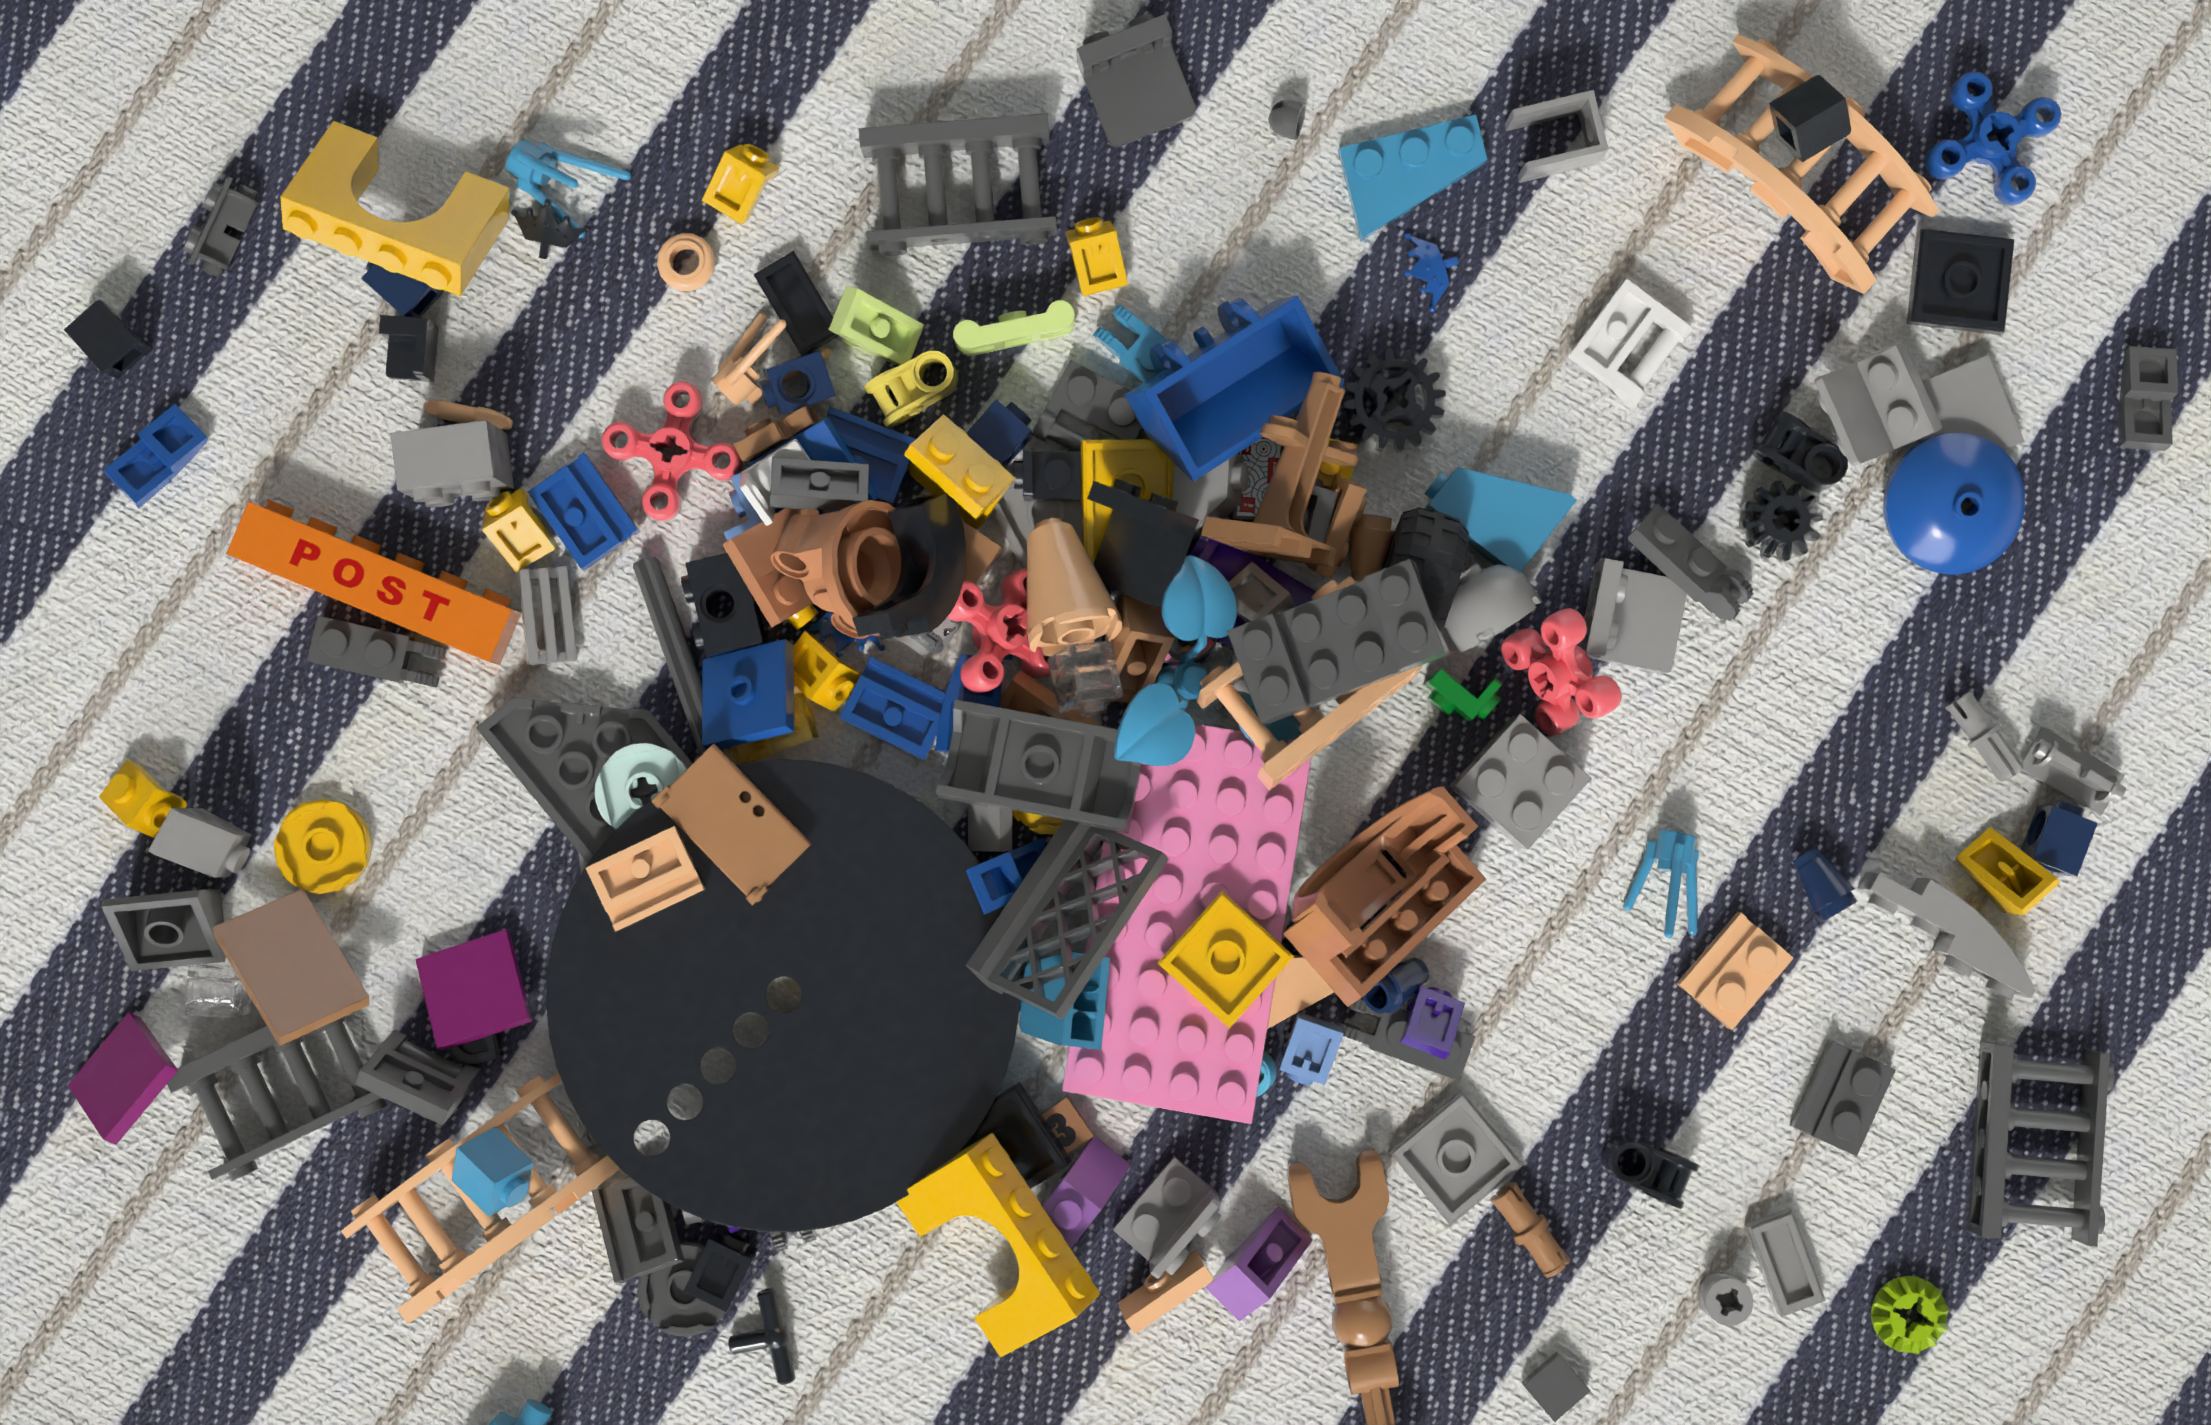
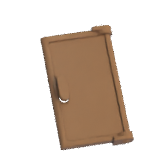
M712 744L672 785H667L661 792H658L651 801L658 809L661 808L747 896L746 900L751 905L760 902L763 895L771 888L770 885L812 844L715 744Z

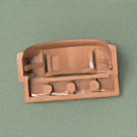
M1443 786L1433 788L1406 801L1372 823L1327 859L1301 885L1294 896L1291 918L1294 924L1283 934L1347 1007L1367 994L1486 880L1483 874L1456 845L1468 837L1478 825ZM1381 850L1387 851L1406 872V879L1386 859ZM1403 888L1402 893L1399 896H1397L1368 925H1366L1362 930L1360 929V927L1369 918H1371L1383 905H1385L1393 896H1395Z

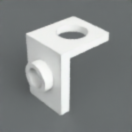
M793 439L742 471L740 489L766 526L773 523L774 509L778 508L769 507L772 457L811 460L797 439Z

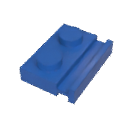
M829 406L827 416L858 464H869L868 481L876 492L877 499L895 506L911 463L904 454L910 444L916 439Z
M582 453L571 464L565 465L528 491L530 497L579 567L584 571L617 549L631 536L641 532L585 453Z
M870 656L839 717L840 720L925 761L937 738L939 719L946 693Z

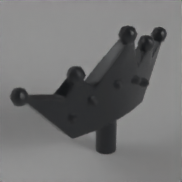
M545 199V205L537 218L533 215L532 208L526 210L525 218L518 215L517 210L511 211V215L515 216L524 238L541 243L538 257L541 259L548 258L549 245L568 247L582 233L591 229L589 224L585 225L584 228L573 229L570 224V216L565 215L564 220L559 223L550 206V199Z

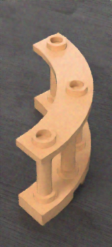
M1738 34L1732 42L1744 61L1740 69L1703 110L1696 109L1693 112L1675 104L1664 116V119L1682 148L1705 159L1727 174L1734 167L1751 179L1754 184L1751 186L1750 191L1771 208L1780 218L1790 213L1806 230L1800 239L1812 251L1830 279L1865 294L1877 281L1866 264L1869 261L1868 254L1909 208L1934 217L1939 211L1929 194L1932 190L1931 185L1924 177L1914 172L1893 146L1864 118L1865 112L1863 108L1853 99L1844 96L1851 125V133L1846 138L1864 155L1866 160L1825 206H1817L1800 189L1802 187L1801 179L1831 146L1804 162L1795 157L1787 168L1780 167L1777 169L1758 154L1760 152L1758 146L1774 129L1770 106L1744 134L1738 133L1736 136H1733L1717 124V121L1758 76L1784 89L1776 99L1814 77L1795 63L1781 56L1779 51L1770 42L1764 39H1759L1756 42ZM1880 174L1894 194V197L1854 242H1850L1838 228L1841 224L1840 217L1875 177Z
M559 1072L547 1081L539 1074L516 1091L520 1096L518 1101L456 1145H454L450 1138L425 1155L430 1162L427 1166L381 1200L376 1195H373L351 1211L355 1220L341 1230L346 1239L367 1225L410 1285L407 1291L412 1298L397 1308L407 1324L418 1318L555 1217L550 1210L552 1207L559 1215L620 1170L608 1155L601 1159L596 1152L593 1154L589 1152L548 1093L562 1083ZM532 1105L575 1164L572 1170L577 1177L557 1191L553 1184L547 1186L533 1166L528 1194L531 1196L528 1202L533 1209L511 1224L507 1217L501 1219L497 1212L488 1217L451 1181L456 1149L458 1146L496 1126L522 1151L504 1124ZM440 1170L443 1171L486 1231L482 1236L487 1243L469 1256L464 1249L459 1251L415 1190ZM397 1202L402 1205L442 1261L439 1267L444 1274L438 1279H435L431 1272L426 1275L383 1213Z

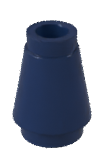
M1818 847L1793 861L1813 912L1816 913L1818 911L1824 921L1858 902L1851 892L1855 888L1821 854Z
M1414 957L1401 961L1362 998L1366 1005L1374 1012L1394 1013L1399 1010L1420 986L1428 981V968L1419 958Z

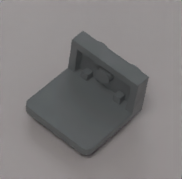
M1152 14L1139 16L1127 23V29L1109 35L1108 31L1093 34L1083 40V46L1076 48L1078 68L1107 141L1112 147H1121L1190 120L1195 115L1196 106L1171 46L1172 30L1165 14L1153 18Z

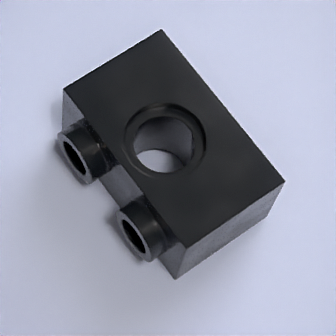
M728 553L685 563L688 575L681 576V583L687 603H695L699 621L692 622V631L698 650L705 648L707 656L715 657L768 643L760 607ZM730 593L734 600L732 612L724 618H716L711 611L712 600L718 594Z

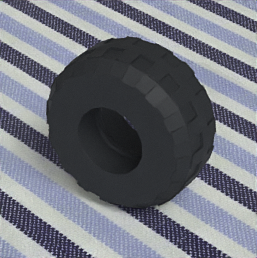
M1417 507L1401 514L1383 569L1408 559L1416 562L1424 594L1435 623L1441 633L1460 580L1469 541V531L1458 518L1438 511Z

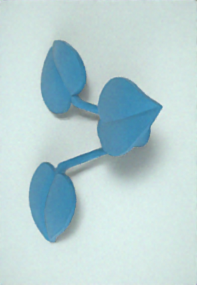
M1195 556L1185 557L1181 571L1166 588L1162 600V617L1169 631L1183 641L1197 639V642L1188 652L1180 654V662L1167 664L1159 671L1157 684H1150L1142 688L1132 698L1118 728L1114 749V758L1116 760L1137 762L1151 766H1169L1181 761L1192 748L1195 738V724L1192 717L1184 709L1188 705L1187 700L1198 698L1200 690L1203 689L1200 682L1207 676L1205 669L1200 664L1193 662V658L1206 647L1207 637L1223 638L1227 636V631L1233 629L1237 616L1236 598L1228 581L1215 567ZM1237 691L1258 716L1251 695L1246 692ZM1293 715L1270 724L1264 723L1278 742L1284 740L1287 744L1289 739L1295 740L1302 735L1298 730L1301 724ZM1239 725V728L1243 732L1245 737L1249 739L1252 743H1254L1252 739L1248 736V734Z

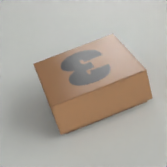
M1065 1096L1041 1113L1067 1154L1094 1136L1068 1096Z

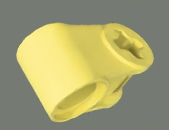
M930 350L899 367L879 374L864 385V389L867 394L874 395L886 417L883 420V424L886 428L890 429L910 420L923 409L949 396L957 386L958 373L953 363L945 354ZM932 364H942L947 369V376L944 382L937 386H928L923 381L924 371ZM889 390H892L896 400L898 401V406L895 405L891 395L889 394Z

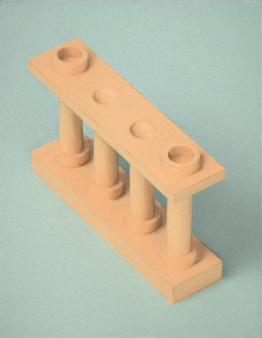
M1351 576L1347 577L1340 584L1331 580L1322 586L1312 596V599L1315 600L1353 585L1356 582ZM1239 662L1227 670L1221 665L1204 677L1200 682L1203 689L1199 692L1197 703L1204 709L1218 698L1263 753L1261 759L1264 764L1261 766L1257 777L1270 791L1415 678L1423 665L1336 698L1335 700L1339 706L1326 716L1321 711L1315 712L1313 708L1294 714L1293 716L1301 724L1298 730L1302 735L1289 745L1284 740L1278 742L1233 687L1244 678Z

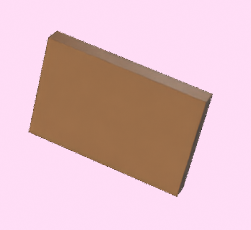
M303 888L213 927V935L279 1046L369 1006V995Z

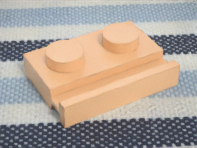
M676 826L586 867L615 931L621 930L705 890Z
M1737 912L1676 984L1690 994L1694 1000L1724 1026L1733 1030L1793 960V957L1759 927L1751 923L1744 914Z

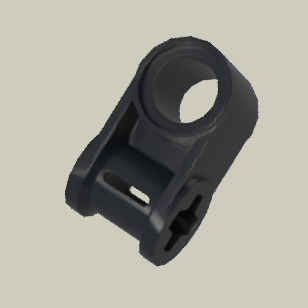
M1782 410L1775 412L1772 418L1774 424L1760 444L1755 443L1750 451L1754 457L1766 466L1783 473L1805 489L1813 492H1821L1830 488L1845 476L1848 469V459L1842 454L1837 445L1813 431L1796 416ZM1784 435H1786V438L1784 439L1780 447L1777 448L1778 444L1780 443ZM1813 457L1825 458L1832 467L1830 478L1818 477L1813 472L1811 464Z
M1624 1135L1615 1136L1608 1140L1601 1153L1602 1165L1608 1173L1623 1183L1640 1189L1643 1193L1679 1209H1682L1684 1206V1201L1681 1198L1692 1172H1698L1700 1167L1699 1164L1666 1149H1657ZM1634 1148L1637 1154L1636 1164L1628 1171H1620L1618 1167L1620 1154L1626 1149Z

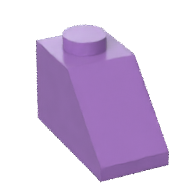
M1095 1135L1089 1140L1040 1203L1071 1248L1102 1210L1131 1166L1129 1162Z
M1279 1206L1225 1260L1213 1276L1212 1282L1207 1284L1205 1288L1238 1321H1241L1271 1299L1313 1239Z

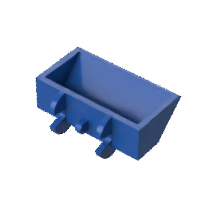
M1298 295L1275 300L1257 312L1241 298H1237L1231 303L1227 300L1218 306L1219 320L1225 332L1212 339L1205 327L1197 329L1193 332V336L1199 348L1188 355L1173 341H1168L1163 345L1158 343L1150 348V358L1158 374L1126 393L1125 397L1146 435L1192 482L1263 437L1259 434L1263 424L1269 423L1271 415L1291 419L1297 416L1311 384L1314 372L1328 373L1342 379ZM1343 379L1341 380L1340 387L1344 385Z

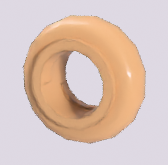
M680 233L670 237L662 244L657 257V267L661 278L669 286L679 291H693L701 288L710 280L715 270V256L712 247L705 239L692 233ZM693 250L699 257L697 269L687 275L677 273L673 268L675 256L680 251Z

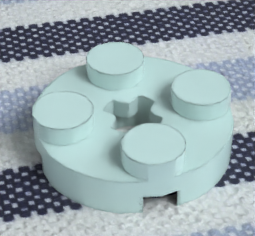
M639 743L621 748L603 765L595 783V800L602 818L610 826L617 829L634 812L644 806L641 798H632L631 789L638 787L637 779L646 777L648 784H656L658 792H661L667 785H672L687 770V767L673 751L655 744ZM656 794L651 796V800L655 798Z

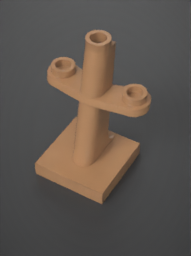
M1314 372L1296 420L1271 415L1269 423L1263 424L1259 434L1284 446V449L1253 523L1205 517L1202 536L1262 558L1333 567L1337 548L1311 539L1304 530L1303 519L1321 462L1355 468L1359 461V457L1356 456V446L1339 441H1329L1345 392L1344 389L1340 388L1342 380L1340 377L1323 372Z

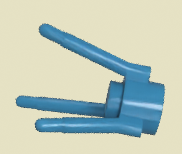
M525 139L515 144L506 162V172L518 178L516 187L530 194L542 206L545 205V199L550 198L537 187V184L545 186L553 178L572 188L578 186V181L575 178L556 169V162L554 160L623 180H630L631 173L626 170L554 149L543 142L536 146ZM551 200L550 206L556 218L562 222L564 216L568 214ZM570 217V224L572 228H581L574 221V219ZM582 233L579 238H583L586 233Z
M1659 830L1657 842L1647 841L1645 857L1631 885L1623 907L1626 911H1630L1633 908L1654 861L1658 860L1657 869L1671 872L1664 936L1671 938L1674 934L1682 874H1686L1688 933L1696 935L1698 931L1697 861L1699 851L1694 849L1697 837L1675 831Z

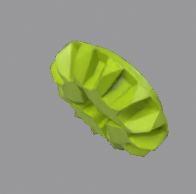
M1902 1276L1887 1282L1878 1291L1872 1303L1871 1320L1876 1334L1887 1346L1898 1352L1919 1354L1922 1350L1937 1346L1938 1339L1943 1332L1948 1330L1947 1313L1950 1309L1945 1303L1942 1292L1932 1283L1915 1276ZM1914 1303H1918L1917 1311L1927 1319V1322H1912L1910 1327L1905 1329L1906 1320L1900 1317L1899 1313L1893 1311L1894 1307L1901 1310L1902 1308L1911 1309Z

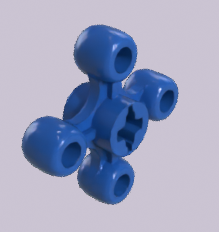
M1966 72L1952 85L1950 98L1955 108L1964 111L1968 115L1970 130L1962 140L1945 139L1933 145L1925 157L1926 170L1934 178L1945 180L1961 172L1966 163L1970 161L1990 165L1996 178L1993 191L1998 201L2011 206L2021 204L2031 197L2035 191L2036 178L2029 168L2021 166L2017 161L2016 147L2023 137L2040 138L2055 130L2061 121L2062 113L2060 106L2051 98L2039 97L2027 103L2018 115L2012 116L2009 113L1996 112L1990 100L1993 89L1991 80L1982 72ZM1967 87L1973 89L1975 96L1969 94ZM2036 113L2043 117L2044 122L2038 120ZM1996 135L1998 137L1997 141L1992 142L1987 139V136ZM1942 154L1949 158L1950 165L1942 160ZM2011 180L2017 183L2019 190H2015L2011 186Z

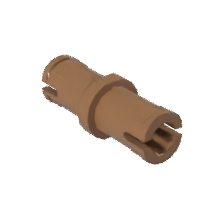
M1516 1182L1506 1184L1490 1200L1513 1229V1239L1518 1245L1523 1244L1546 1278L1560 1273L1566 1267L1565 1265L1569 1264L1571 1259L1547 1229L1549 1222L1544 1215H1537Z

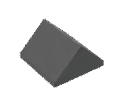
M221 888L104 899L102 902L103 912L131 971L219 963L226 960L224 952L213 935V927L224 922Z

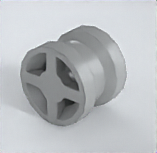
M1725 1272L1713 1273L1707 1276L1699 1286V1305L1717 1323L1725 1326H1735L1744 1322L1751 1314L1753 1308L1752 1293L1748 1286L1732 1274ZM1728 1304H1730L1729 1307H1725L1722 1310V1306H1727Z

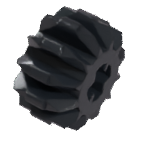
M1775 481L1771 483L1770 492L1763 487L1753 491L1756 502L1747 501L1743 503L1742 510L1752 516V519L1741 521L1739 528L1741 530H1753L1754 535L1745 542L1747 547L1750 548L1760 542L1763 543L1760 550L1761 558L1768 559L1776 551L1779 561L1786 562L1790 560L1792 551L1799 556L1809 551L1805 540L1816 541L1819 539L1820 533L1809 525L1822 521L1823 515L1819 512L1809 513L1807 507L1816 502V497L1810 495L1800 500L1799 497L1802 491L1800 484L1795 483L1791 485L1786 492L1782 481ZM1784 513L1789 522L1783 525L1784 528L1776 529L1773 520L1778 518L1777 515Z

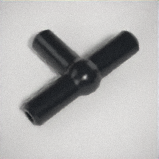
M773 1288L763 1289L758 1292L757 1298L765 1329L730 1336L728 1340L729 1350L733 1355L769 1348L777 1383L781 1385L789 1384L796 1378L788 1347L789 1331L783 1325L776 1291Z

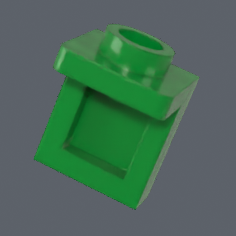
M1440 668L1430 676L1424 686L1431 691L1427 699L1448 716L1452 711H1455L1465 721H1470L1476 715L1484 719L1501 700L1496 691L1503 683L1497 678H1492L1476 696H1473Z

